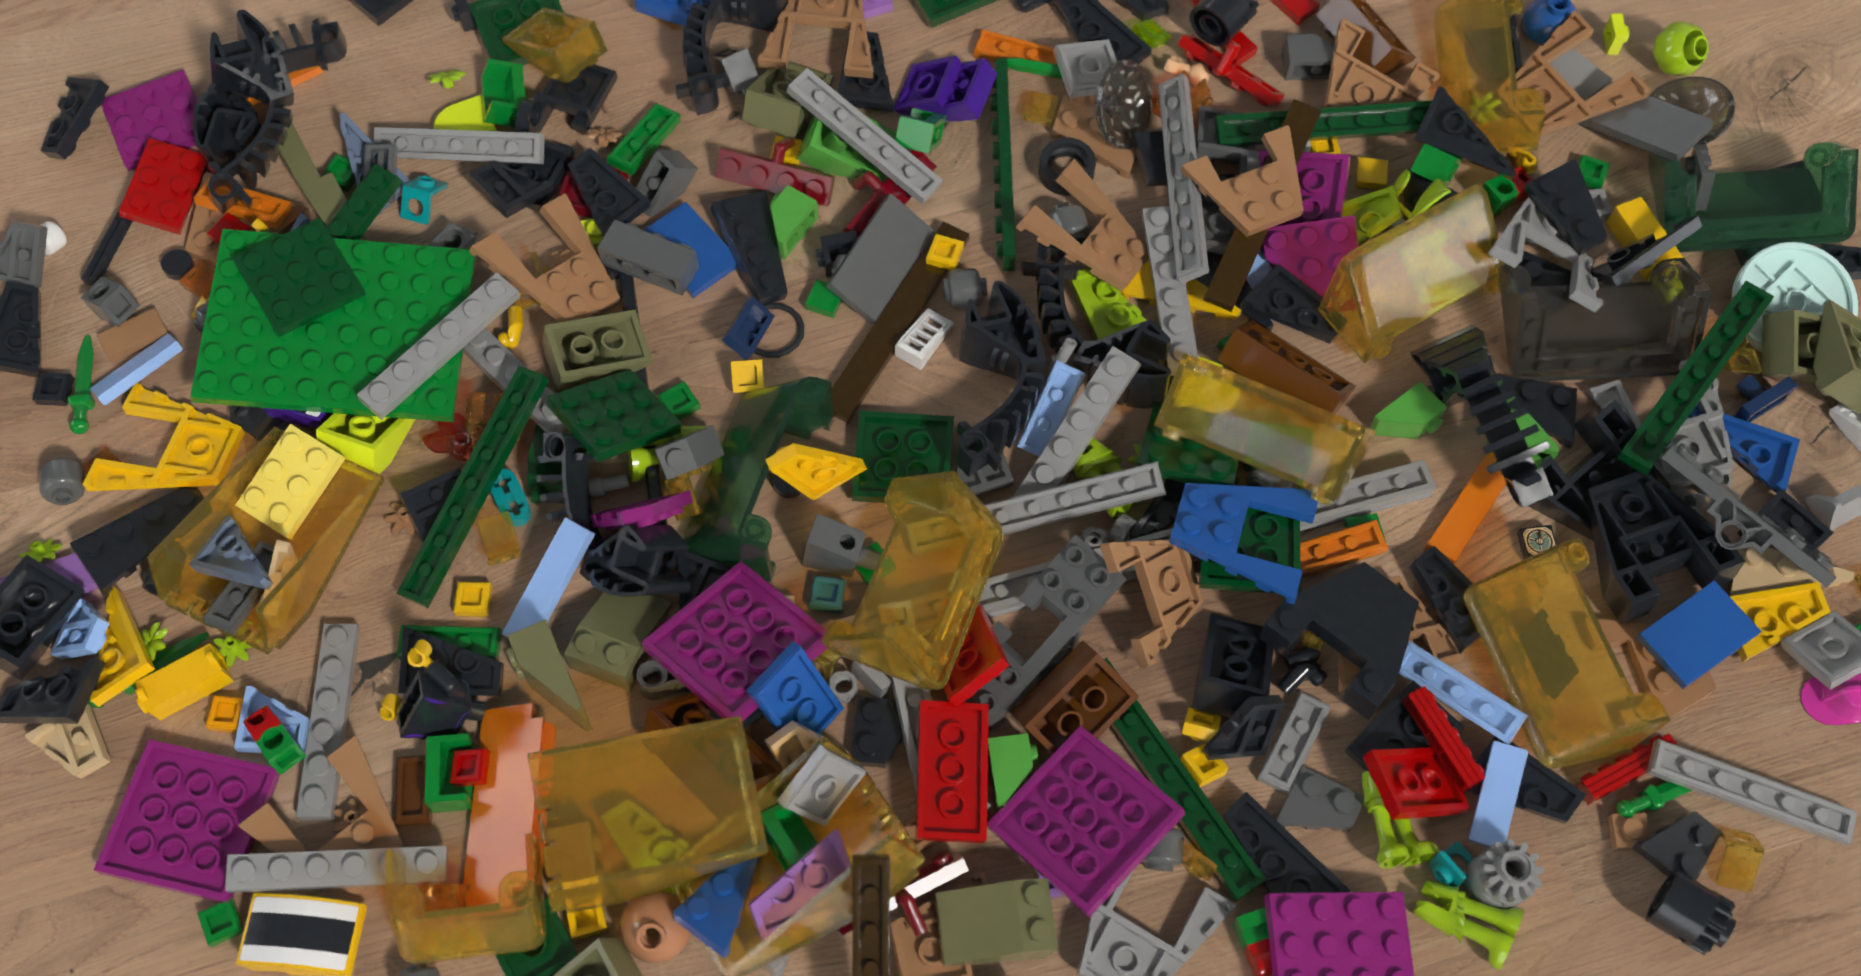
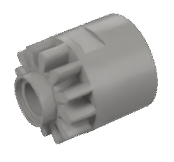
M1512 838L1504 843L1495 842L1475 857L1466 867L1465 875L1467 878L1464 880V886L1469 898L1500 909L1516 907L1533 896L1534 891L1542 886L1538 876L1544 872V868L1535 864L1539 855L1537 853L1529 855L1526 852L1528 844L1523 843L1517 846Z

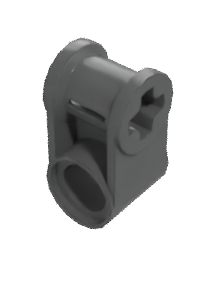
M655 659L642 663L637 670L639 690L642 696L648 700H659L680 692L690 691ZM651 676L661 678L655 685L645 683Z

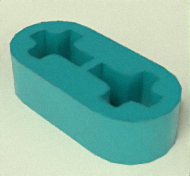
M502 469L491 489V493L505 522L513 527L523 526L531 518V507L516 475L509 469ZM503 480L506 481L510 492L504 494L499 484ZM514 501L521 512L516 516L510 507V503Z

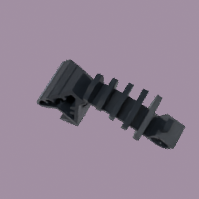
M702 0V5L693 2L691 15H688L686 28L683 29V57L688 82L676 85L677 100L691 96L697 116L714 111L719 105L717 89L730 86L729 76L725 72L714 75L709 62V46L715 27L719 23L727 22L773 32L778 24L781 12L785 10L788 4V0Z
M239 10L237 12L238 41L222 45L216 32L211 33L210 64L212 83L259 100L266 104L269 110L257 136L237 158L223 169L216 161L208 163V168L214 174L208 184L209 197L213 205L222 214L239 201L248 210L251 208L253 200L233 177L239 174L245 185L250 190H253L257 186V172L265 178L270 168L269 160L274 163L276 162L280 151L278 144L283 146L287 136L286 127L290 128L293 121L291 109L282 108L294 104V92L289 75H287L284 58L274 38H270L268 30L246 10ZM225 186L230 188L232 192L226 196H221L215 193V190L218 187Z
M319 18L313 20V26H311L313 44L308 45L305 44L295 23L289 24L290 32L297 46L288 49L279 30L272 32L284 58L287 74L320 65L322 70H328V63L340 61L345 57L347 53L346 38L337 21L321 24ZM211 83L207 88L208 92H204L198 99L199 103L195 105L193 132L196 144L207 162L216 161L223 169L235 159L236 153H242L249 146L262 126L258 121V113L249 102L248 96Z
M1039 242L1037 263L1022 261L1021 271L1023 276L1036 277L1038 317L1041 320L1043 335L1047 334L1048 344L1051 349L1055 348L1057 354L1066 338H1072L1077 342V346L1072 354H1075L1072 360V367L1086 373L1082 384L1087 386L1112 346L1141 364L1116 404L1123 405L1125 403L1128 407L1147 409L1153 408L1154 402L1165 404L1171 375L1170 368L1166 367L1171 338L1152 320H1147L1099 340H1084L1078 334L1070 319L1064 297L1063 279L1076 280L1079 274V266L1065 265L1064 251L1052 244L1046 247Z
M995 281L993 283L988 311L985 317H980L975 302L972 299L968 300L960 340L959 361L1013 378L1017 385L1008 399L998 409L975 426L971 427L966 421L958 423L956 432L960 435L955 459L958 467L968 477L987 464L995 472L999 470L1005 445L1010 449L1018 433L1022 434L1043 389V372L1046 357L1042 342H1040L1041 336L1038 323L1035 322L1033 312L1029 306H1025V301L1020 295L1002 281Z
M1470 325L1411 351L1414 362L1430 379L1431 385L1427 386V388L1447 408L1464 400L1468 401L1471 406L1469 412L1472 417L1477 418L1480 427L1475 429L1477 435L1485 434L1489 445L1481 449L1484 454L1493 452L1496 458V462L1486 467L1488 473L1491 474L1501 470L1508 490L1516 504L1523 508L1553 495L1543 468L1536 465L1532 458L1533 455L1549 449L1550 445L1548 441H1544L1530 447L1527 446L1524 438L1540 430L1537 424L1520 430L1516 419L1528 414L1526 407L1514 412L1511 411L1508 403L1516 395L1513 390L1502 394L1499 387L1503 383V379L1500 374L1495 373L1491 355L1486 347L1487 342L1484 332L1476 326Z
M543 433V455L537 456L538 462L562 463V475H536V482L562 484L563 492L542 494L540 499L542 503L565 504L566 509L546 514L547 521L563 522L566 517L595 533L582 558L584 560L580 574L586 580L591 581V584L597 590L610 595L634 597L687 593L691 587L688 580L660 568L665 551H688L689 547L679 533L671 525H648L640 528L637 525H627L604 542L598 528H593L590 518L593 512L588 486V461H593V457L587 453V450L572 433Z

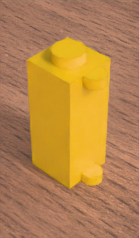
M1642 197L1615 206L1606 222L1623 248L1651 234L1654 235L1656 240L1667 235ZM1674 246L1657 258L1652 266L1641 269L1639 273L1646 279L1655 274L1659 275L1670 271L1674 267L1673 264L1681 261L1683 256Z
M209 643L135 682L137 687L135 690L137 694L136 701L145 714L150 713L161 721L235 681L223 654Z

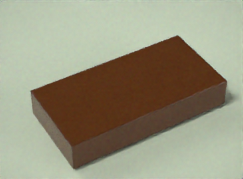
M426 755L397 757L394 821L397 827L432 824V812L425 804Z

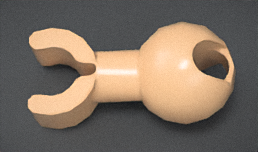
M1173 55L1167 59L1164 70L1171 73H1183L1194 86L1205 84L1210 77L1208 67L1204 64L1197 63L1191 66Z

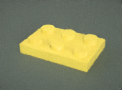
M290 424L235 505L291 540L346 458Z

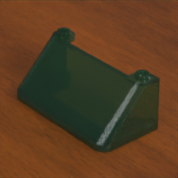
M1836 141L1818 142L1807 148L1803 157V167L1715 173L1706 211H1696L1697 175L1686 173L1682 169L1681 161L1669 160L1657 154H1649V174L1658 221L1668 234L1674 230L1673 224L1691 218L1694 215L1699 217L1703 227L1676 245L1679 252L1769 247L1784 242L1820 244L1846 241L1852 236L1856 227L1859 149Z
M809 376L750 391L742 396L721 445L725 455L715 459L684 534L683 540L689 547L687 552L730 567H734L742 561L765 581H772L776 571V563L770 560L768 550L772 537V528L767 519L751 514L769 470L765 459L775 454L783 433L810 440L812 432L819 428L830 431L835 418L831 381Z

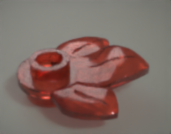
M455 412L454 422L438 421L439 430L424 435L422 439L425 446L434 453H449L458 461H467L483 433L486 423L480 416L466 420L463 415Z

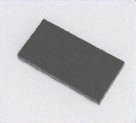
M1609 81L1602 89H1604L1613 82ZM1651 96L1579 122L1581 125L1674 162H1678L1713 128L1712 119Z
M891 193L888 194L826 287L871 324L876 323L935 231Z

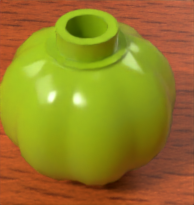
M1687 22L1670 23L1658 34L1652 53L1662 72L1679 77L1689 76L1705 61L1709 51V43L1704 36V32L1697 25Z

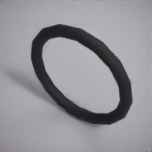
M782 303L763 304L767 309H780L790 313L798 324V335L795 341L786 349L771 352L756 348L754 354L765 358H779L790 354L799 347L804 337L805 325L801 315L792 307Z

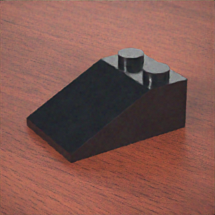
M28 555L20 561L0 585V669L20 681L25 678L44 655L85 593V589Z
M1211 613L1199 665L1192 708L1231 717L1248 697L1269 695L1274 649L1259 638L1263 626Z

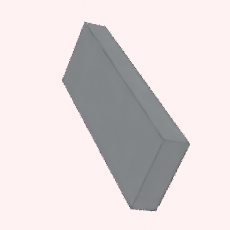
M1300 691L1257 778L1258 781L1288 796L1330 711V705Z

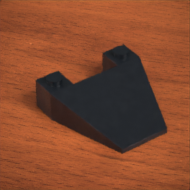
M1616 400L1594 407L1573 425L1592 451L1566 474L1551 455L1534 461L1536 465L1543 468L1553 495L1528 506L1592 541L1594 539L1587 501V490L1638 471L1618 459L1621 451L1637 429ZM1651 468V470L1648 473L1656 479L1654 472Z
M1636 471L1592 487L1586 492L1602 597L1620 624L1650 613L1662 594L1653 582V578L1686 566L1701 589L1714 580L1719 586L1732 582L1746 562L1737 549H1726L1717 542L1716 527L1649 473L1644 475L1640 471ZM1721 531L1722 538L1726 542L1732 543L1727 535Z
M1363 562L1297 593L1294 605L1286 602L1285 599L1265 622L1259 638L1286 658L1305 634L1311 631L1358 666L1361 671L1348 685L1341 700L1369 720L1388 697L1397 682L1419 601L1370 565Z

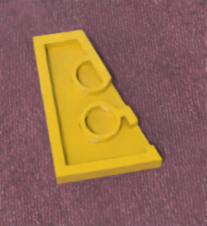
M796 443L779 448L774 455L765 459L770 471L813 501L867 469L861 458Z
M1819 582L1729 596L1762 631L1757 637L1738 650L1742 663L1831 612Z

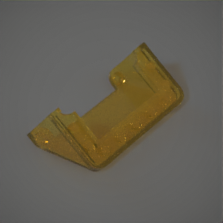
M1447 0L1436 8L1434 14L1438 73L1441 74L1439 78L1440 86L1464 110L1470 120L1486 135L1499 153L1537 151L1545 117L1544 99L1542 94L1533 88L1517 89L1510 28L1511 16L1515 13L1516 15L1522 14V0Z
M1475 184L1355 248L1340 261L1318 311L1363 363L1375 357L1377 359L1383 358L1391 351L1392 346L1390 344L1395 336L1475 291L1480 290L1484 295L1488 293L1494 295L1505 287L1507 283L1505 279L1508 275L1505 263L1488 254L1499 238L1488 193L1479 184Z
M1186 353L1183 354L1154 423L1155 426L1162 428L1161 435L1179 442L1180 437L1196 441L1307 488V490L1312 492L1311 499L1325 505H1329L1331 500L1338 502L1377 432L1362 424Z
M954 471L892 479L885 497V505L890 514L896 519V522L853 622L850 624L845 620H834L829 624L821 641L830 651L925 690H941L947 684L1003 541V531L998 520Z
M1581 538L1566 540L1476 581L1464 593L1465 604L1512 706L1528 715L1522 724V728L1538 761L1550 769L1623 754L1671 721L1664 705L1655 695L1648 692L1633 693L1575 575V573L1583 571L1588 566L1590 559Z

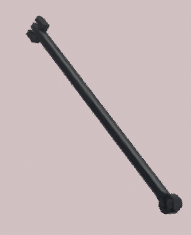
M609 267L611 280L619 279L623 312L636 310L639 319L634 277ZM646 367L635 371L634 373L649 388ZM657 445L646 446L643 449H653ZM659 464L647 467L645 480L648 500L664 496ZM664 519L652 525H668L667 519ZM665 551L663 557L670 558V561L666 563L670 571L677 565L676 551ZM661 563L660 568L665 570L664 564Z

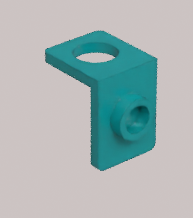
M418 176L416 179L404 184L401 200V218L425 225L430 222L432 196L446 189L448 183L436 180L430 176ZM411 199H417L422 203L423 212L421 215L411 212L409 208V201Z
M1456 841L1445 851L1441 850L1437 853L1428 866L1441 884L1459 887L1467 877L1465 872H1462L1450 856L1458 855L1462 857L1466 862V867L1474 858L1460 842Z

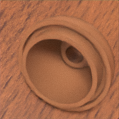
M664 891L645 892L631 900L620 920L621 939L626 949L634 957L647 963L666 962L682 952L689 941L691 933L674 921L673 912L683 902L676 896ZM648 928H655L659 931L660 936L656 939H651L647 936L646 930Z

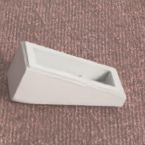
M927 309L895 345V356L922 370L950 332L954 322ZM932 320L942 327L939 329L929 324L928 321ZM923 328H926L929 331L935 333V335L932 336L922 330ZM917 336L924 338L928 342L924 343L923 341L917 339ZM913 343L922 349L919 351L913 348L911 345Z

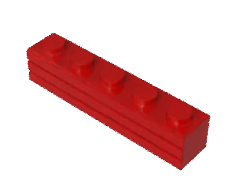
M1423 686L1408 694L1402 702L1463 793L1486 778L1484 770L1473 759L1470 748L1464 745L1459 738L1458 730L1451 726L1447 720L1446 712L1439 708L1435 702L1434 694L1426 686Z
M1668 733L1663 737L1661 734H1658L1649 740L1650 744L1644 746L1642 743L1632 749V754L1627 756L1624 753L1618 756L1614 764L1610 765L1607 762L1597 769L1599 772L1595 774L1589 772L1580 778L1581 782L1576 787L1587 794L1584 798L1586 803L1590 805L1646 774L1654 741L1660 739L1678 746L1671 734Z

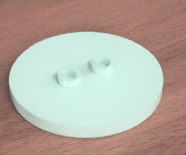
M1784 242L1761 250L1742 266L1732 289L1733 299L1745 281H1748L1774 296L1766 310L1745 337L1760 352H1762L1763 315L1796 309L1823 315L1825 303L1832 300L1850 313L1858 316L1857 292L1846 269L1826 251L1805 243Z

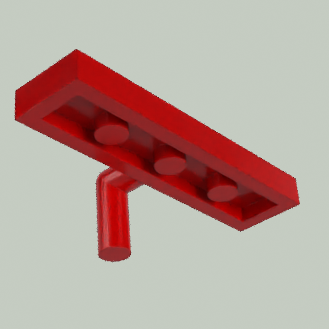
M1182 35L1177 44L1185 50L1183 53L1185 56L1196 62L1200 59L1208 65V70L1219 77L1226 76L1231 80L1229 84L1242 92L1245 90L1249 91L1254 95L1253 100L1262 106L1279 105L1285 96L1284 93L1233 61L1241 48L1240 45L1233 41L1230 42L1224 54L1194 35Z

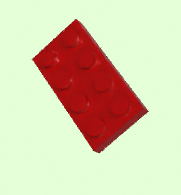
M920 700L915 840L985 843L987 841L989 704L963 702L956 707L947 701Z

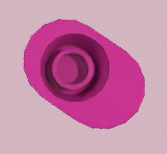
M1861 673L1831 690L1816 677L1809 679L1801 691V703L1806 713L1814 720L1825 725L1861 723Z

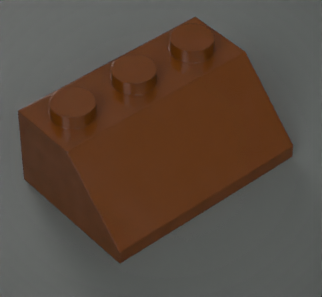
M1330 0L1316 15L1323 23L1321 25L1322 30L1332 38H1336L1338 24L1343 18L1364 29L1366 32L1357 46L1353 57L1385 76L1411 63L1416 58L1366 0Z
M1082 640L1011 713L1038 741L1054 754L1080 726L1098 739L1136 701L1139 695L1094 649Z

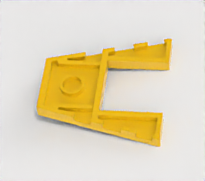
M136 383L122 406L126 415L178 423L157 468L95 458L83 482V486L89 492L218 486L222 484L245 433L239 425L207 413V415L203 414L187 403H177L156 390L151 392L144 389L142 384Z

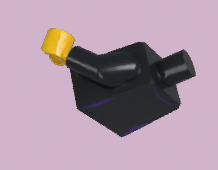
M425 640L417 641L414 648L408 653L407 659L410 665L414 667L424 666L426 670H418L402 700L399 696L389 693L383 699L382 707L379 710L380 717L383 720L391 721L394 718L397 720L396 724L399 727L400 738L425 740L428 736L458 734L466 720L482 721L485 714L484 702L471 699L469 684L465 680H461L453 675L437 659L433 661L429 658L432 653V647Z

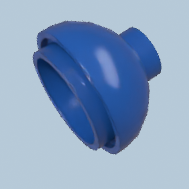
M1534 0L1523 14L1522 27L1531 40L1544 45L1551 38L1552 33L1569 18L1571 12L1574 10L1578 12L1571 0Z

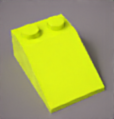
M334 413L316 429V440L346 458L340 469L375 480L391 464L416 419L385 417L381 420L377 416Z

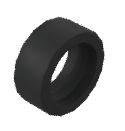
M1071 137L1058 138L1049 142L1042 150L1039 161L1040 180L1045 188L1051 192L1063 196H1071L1067 190L1056 182L1060 175L1050 168V163L1059 157H1071L1082 162L1085 172L1093 180L1096 166L1095 154L1090 146L1083 141Z

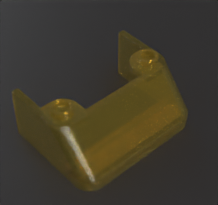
M533 833L525 834L527 870L511 872L501 880L498 889L499 903L426 911V899L423 892L414 885L406 884L405 857L393 849L385 850L387 908L401 957L412 964H427L527 952L537 949L543 943L546 936L541 841Z

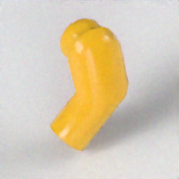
M1516 140L1511 141L1504 151L1516 161L1517 167H1522L1527 174L1535 172L1538 161L1534 155Z
M514 305L509 307L508 332H501L498 335V340L506 348H511V350L519 345L524 326L523 309L520 306Z

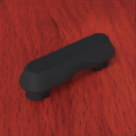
M230 406L231 422L241 426L248 434L270 447H275L290 425L287 421L268 416L262 408Z

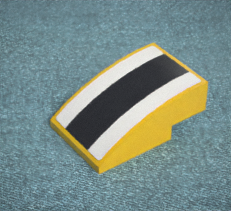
M253 893L236 964L252 971L285 972L290 975L352 976L367 905L311 896Z

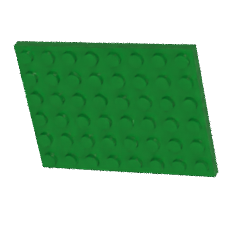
M223 229L190 395L193 403L376 416L358 400L357 394L471 295L476 257L470 254V249L333 238L363 286L366 295L278 337L232 258L283 234ZM464 347L386 417L454 422Z

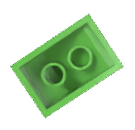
M812 114L797 160L822 172L851 179L857 178L866 171H872L884 182L888 177ZM870 119L894 140L896 139V131Z

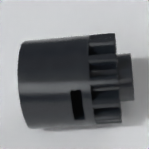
M1201 0L1190 12V23L1196 34L1206 43L1215 47H1224L1258 12L1256 8L1259 6V3L1255 0Z
M1674 869L1657 891L1647 911L1645 921L1705 955L1707 951H1711L1713 945L1721 948L1731 936L1736 926V920L1732 918L1733 913L1731 912L1736 905L1733 901L1707 888L1689 875Z

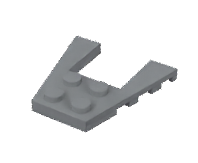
M1528 196L1491 247L1488 254L1516 268L1523 258L1525 239L1531 243L1543 246L1550 250L1554 256L1572 262L1569 299L1596 313L1603 305V300L1597 299L1596 291L1599 289L1597 278H1592L1590 270L1594 266L1592 257L1586 253L1579 256Z
M1688 359L1680 361L1679 370L1683 368ZM1716 378L1697 404L1702 415L1687 419L1671 442L1677 446L1681 442L1697 454V462L1704 467L1709 463L1725 475L1732 473L1734 464L1728 433L1724 427V413L1722 404L1719 401ZM1620 379L1589 388L1588 396L1596 406L1616 400L1634 423L1636 429L1640 427L1641 422ZM1663 453L1652 467L1654 474L1670 491L1694 484L1662 459Z
M1132 871L1090 916L1076 975L1173 976L1206 938L1215 931L1224 918L1234 910L1236 904L1208 887H1204L1172 947L1112 911L1133 873Z

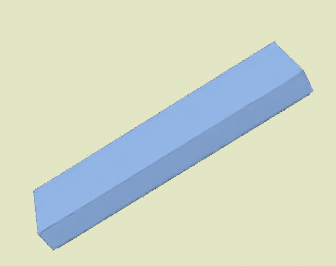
M564 518L504 628L502 635L508 638L507 635L546 619L548 622L595 536L594 532L571 519Z
M1411 641L1408 642L1399 672L1401 676L1410 682L1414 680L1420 687L1426 686L1434 694L1435 698L1505 743H1511L1528 715Z

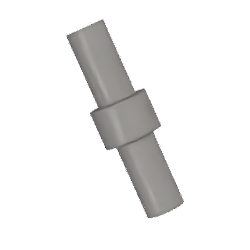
M1066 338L1058 353L1052 355L1046 365L1047 371L1043 377V388L1056 360L1069 365L1068 359L1077 346V342L1074 339Z
M627 474L606 479H603L602 476L588 479L589 495L595 498L606 495L607 491L629 487V477Z

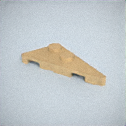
M1753 547L1737 549L1746 562L1732 582L1728 584L1727 594L1728 596L1818 581L1778 550L1767 548L1761 554ZM1834 566L1833 570L1836 579L1828 587L1839 586L1841 583L1853 581L1855 572Z

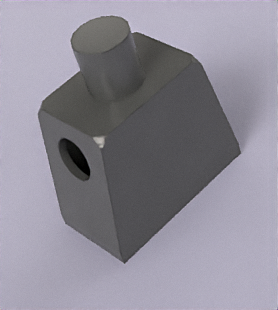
M817 514L806 544L802 566L852 578L856 565L875 571L881 553L863 547L866 536L863 531Z

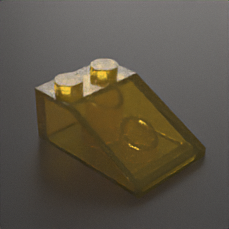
M545 7L502 38L508 47L546 76L565 83L577 78L579 72L587 66L598 62L599 57L608 51L593 20Z

